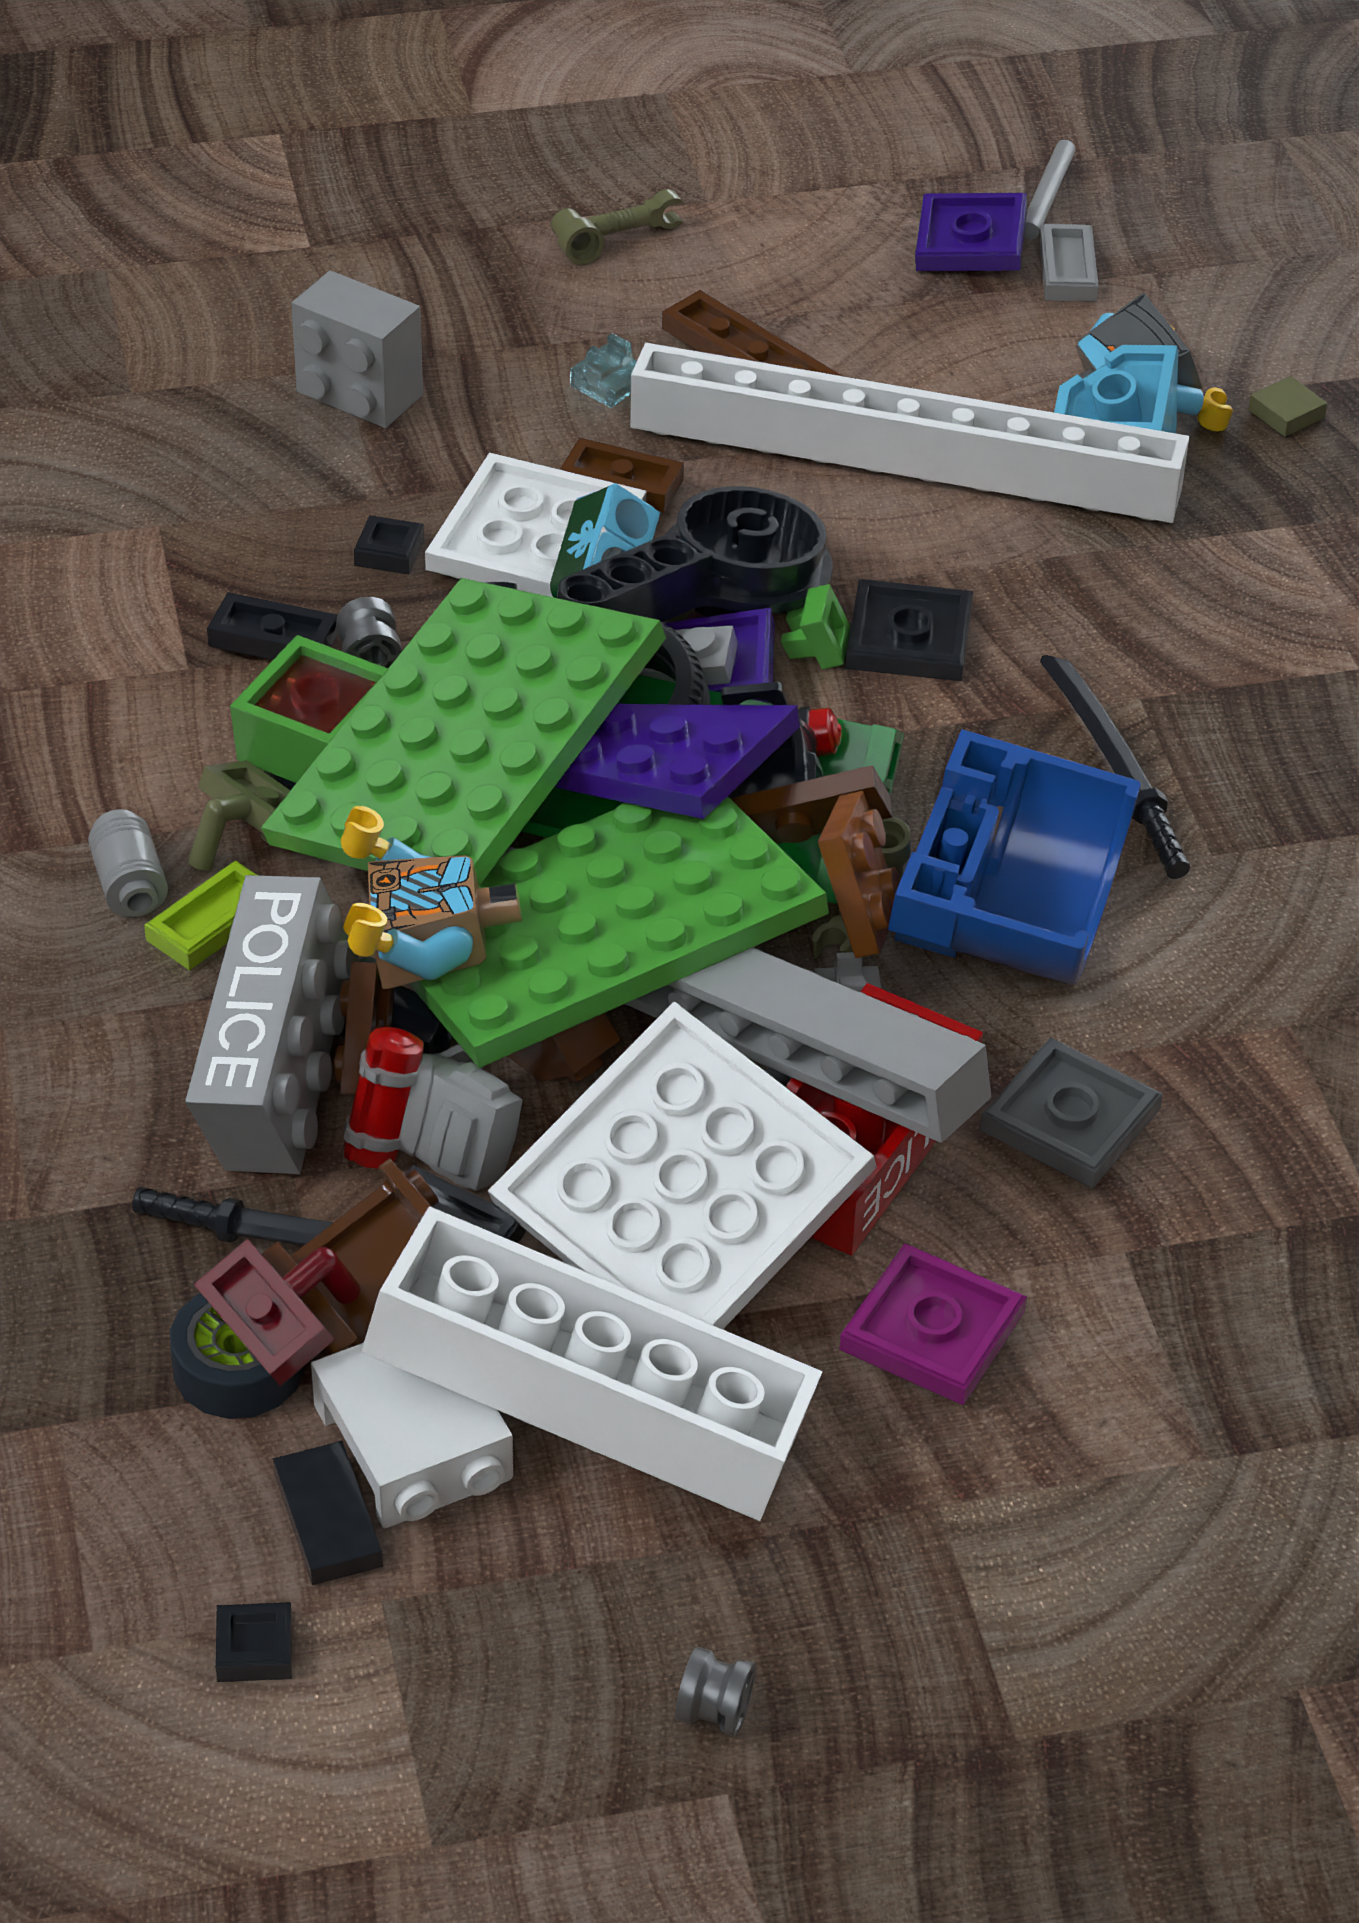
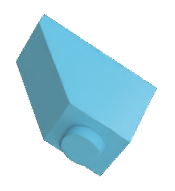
M1121 345L1104 356L1105 365L1083 379L1077 374L1059 386L1054 413L1176 434L1177 346Z

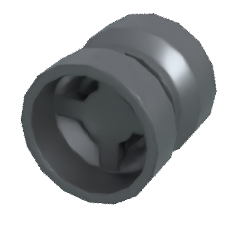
M359 597L349 601L341 608L337 616V629L339 638L342 641V652L389 668L402 652L400 638L396 633L395 615L391 606L380 598Z

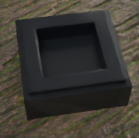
M369 515L354 548V566L410 575L424 542V524Z
M291 1602L217 1605L215 1661L217 1682L292 1679Z

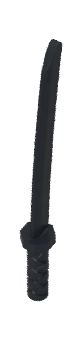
M1043 655L1040 663L1078 713L1108 760L1114 773L1138 780L1141 783L1132 819L1146 826V832L1150 839H1152L1151 842L1158 852V857L1164 865L1167 876L1171 879L1182 878L1189 872L1190 864L1183 854L1179 841H1176L1177 837L1173 829L1170 828L1169 820L1164 815L1168 805L1165 794L1157 788L1151 787L1113 721L1071 662Z
M139 1187L132 1201V1208L135 1213L150 1214V1216L161 1219L168 1218V1220L179 1223L186 1222V1224L196 1227L204 1226L206 1229L214 1230L218 1240L229 1243L237 1240L239 1235L304 1246L333 1223L245 1208L242 1200L234 1198L225 1199L221 1204L217 1203L214 1205L212 1202L200 1199L196 1201L194 1198L182 1195L178 1197L176 1194L164 1191L160 1193L157 1190L146 1187Z

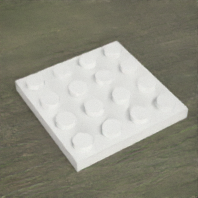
M674 1001L488 1190V1193L495 1205L514 1217L524 1229L568 1265L720 1329H724L877 1166L874 1155Z

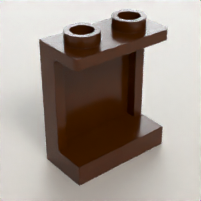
M390 1158L379 1166L385 1179L383 1185L291 1256L278 1241L262 1253V1256L283 1277L315 1249L328 1247L337 1254L359 1283L360 1294L355 1301L349 1304L339 1303L322 1281L301 1298L302 1302L335 1339L324 1348L329 1355L364 1343L380 1289L428 1207L433 1208L439 1202L432 1188L415 1169L405 1176Z

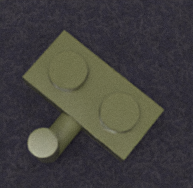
M247 760L204 766L198 788L213 799H210L205 805L188 863L199 870H210L212 868L226 821L243 819L260 831L261 838L268 843L261 827L290 790Z

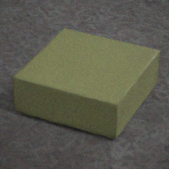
M1289 376L1250 394L1248 410L1286 437L1324 419L1327 402L1292 376Z

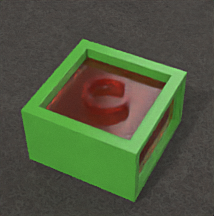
M297 635L230 705L237 760H247L259 769L297 783L388 668Z

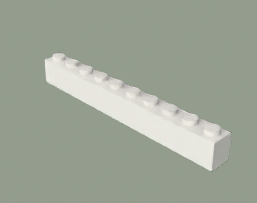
M646 342L631 374L630 428L651 431L658 435L686 437L703 440L710 444L743 447L767 454L777 453L811 459L818 463H834L862 468L875 473H891L919 478L926 482L948 483L974 488L983 492L1005 493L1027 497L1034 501L1062 503L1083 507L1091 511L1102 510L1136 516L1150 521L1158 520L1173 523L1182 491L1189 436Z

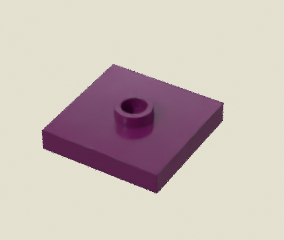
M904 1243L840 1334L839 1350L964 1406L1025 1313L1027 1296Z

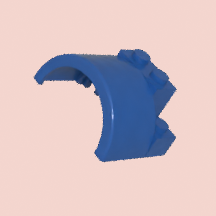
M961 729L945 769L941 790L917 850L911 853L895 893L888 930L896 932L894 940L955 958L958 951L1064 984L1075 985L1083 973L1103 916L1141 783L1132 778ZM1002 806L1004 807L994 842H992L999 814L997 807Z

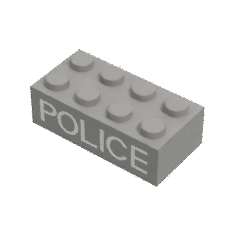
M245 875L185 1100L186 1105L225 1171L300 1174L306 1149H312L316 1142L318 1122L315 1112L320 1092H325L331 1081L332 1065L329 1055L334 1035H340L345 1024V1018L340 1010V991L343 981L346 978H350L351 962H359V956L354 954L349 947L348 935L343 929L340 908L337 904H333L321 877Z

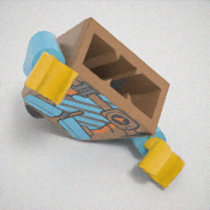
M355 806L350 811L344 825V833L341 837V845L344 852L348 856L357 859H363L372 854L376 857V860L368 862L369 904H353L348 912L343 929L348 935L347 941L354 954L363 957L375 955L383 989L423 979L435 980L446 973L479 965L487 958L485 927L522 921L516 883L479 888L472 858L466 855L447 857L421 855L394 837H390L387 841L379 837L384 827V822L376 811L364 806Z

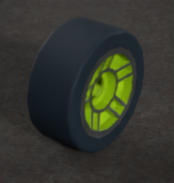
M201 1293L194 1296L178 1311L170 1328V1350L174 1382L184 1399L206 1414L234 1419L256 1417L279 1407L297 1390L305 1372V1366H303L285 1383L279 1386Z

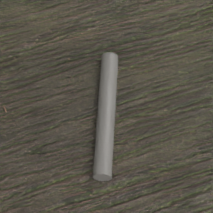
M1060 140L1055 146L1027 209L1025 239H1036L1040 233V224L1045 222L1075 153V145L1069 140Z

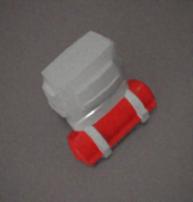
M387 1026L375 1028L369 1034L366 1049L361 1053L359 1062L360 1075L351 1114L346 1118L344 1126V1157L363 1167L379 1169V1166L389 1158L395 1162L400 1151L411 1157H417L428 1164L435 1172L444 1175L454 1183L475 1191L487 1187L501 1178L516 1139L523 1099L512 1093L508 1085L499 1078L484 1071L482 1067L478 1068L459 1044L442 1053L423 1054L424 1042L415 1035L399 1028Z

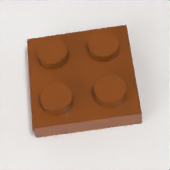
M864 791L839 796L818 840L855 958L880 953L889 931L888 927L894 897L901 881L895 867H887L881 848L885 846L886 842L883 821L876 809L869 810Z

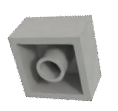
M331 270L291 302L296 389L298 393L383 428H387L423 396L421 312L419 305Z

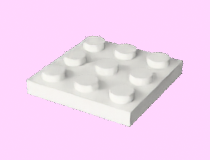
M489 453L425 551L426 570L457 579L465 578L484 583L511 582L517 584V590L553 597L550 591V581L574 501L579 497L596 492L614 483ZM620 485L646 502L647 491ZM602 527L601 533L607 532L605 527ZM617 547L608 548L603 553L601 561L620 554L622 549Z

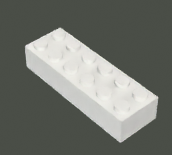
M430 1206L379 1291L361 1351L396 1368L426 1379L758 1521H761L823 1372Z

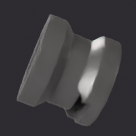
M697 1646L689 1658L681 1681L676 1704V1719L688 1724H693L700 1719L719 1724L721 1731L725 1732L726 1735L735 1737L742 1726L750 1703L756 1675L755 1663L740 1660L733 1664L722 1662L716 1659L711 1650Z

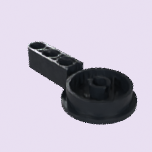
M745 486L719 487L700 492L689 498L678 512L677 523L665 535L563 578L558 585L557 598L660 620V622L702 606H713L736 612L771 608L772 613H782L804 607L808 589L830 584L833 562L825 546L826 529L823 522L815 512L803 503L784 494L762 488Z

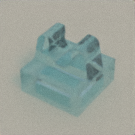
M613 333L608 335V345L605 344L600 349L592 346L588 349L586 358L570 368V386L610 408L631 394V374L637 360L633 359L631 343Z

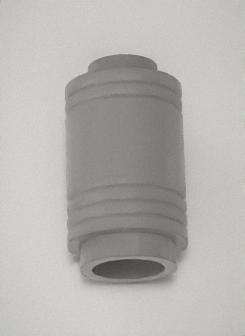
M123 809L112 810L101 815L93 824L89 833L88 844L108 907L114 913L124 917H140L153 912L165 901L168 894V884L148 824L140 816Z

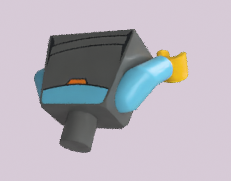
M1145 293L1133 299L1116 313L1101 315L1090 332L1078 340L1076 349L1085 370L1079 374L1082 379L1105 365L1104 356L1121 345L1177 346V412L1192 416L1197 415L1200 425L1211 431H1223L1228 427L1233 409L1231 406L1226 405L1228 398L1225 392L1220 388L1214 387L1208 389L1205 396H1203L1201 391L1202 385L1190 350L1176 334L1175 328L1168 324Z

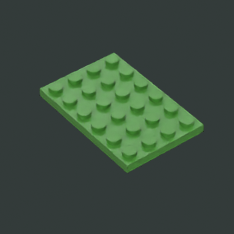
M461 578L262 825L261 829L269 845L368 871V862L376 860L374 855L370 854V856L363 859L353 858L344 852L341 845V837L345 830L344 825L350 811L355 806H364L376 811L383 819L384 827L379 837L386 841L390 837H394L421 855L430 857L466 855L472 858L478 885L480 886L665 641L666 636L660 620Z
M728 796L704 819L630 803H622L610 812L584 823L568 826L558 834L525 848L509 851L501 857L479 888L516 883L522 921L485 927L487 958L481 964L446 973L435 980L423 979L409 984L478 1068H481L829 914L826 892Z

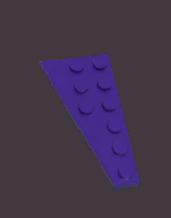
M616 704L554 787L704 819L800 728L798 705Z

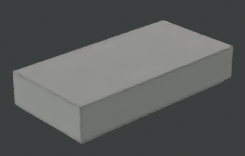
M1040 224L1039 246L1044 300L1097 302L1099 286L1092 226Z

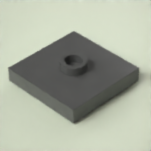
M1050 1037L981 1114L980 1130L1067 1176L1094 1188L1161 1109L1163 1093Z

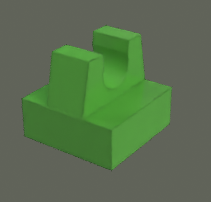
M830 584L810 588L807 592L804 607L787 612L786 621L792 632L782 634L781 643L789 659L816 657L821 669L843 665L851 626Z

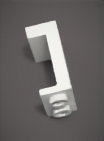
M364 1343L311 1362L314 1406L325 1426L336 1423L374 1491L376 1516L383 1528H388L404 1521L420 1520L431 1514L435 1509L471 1495L487 1494L496 1489L500 1484L512 1479L513 1435L498 1410L361 1352Z

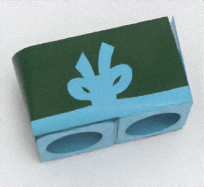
M617 483L577 498L574 501L550 581L552 596L557 598L558 585L563 578L601 562L603 553L608 548L617 547L622 549L621 553L653 540L660 512ZM602 527H605L607 532L601 533Z

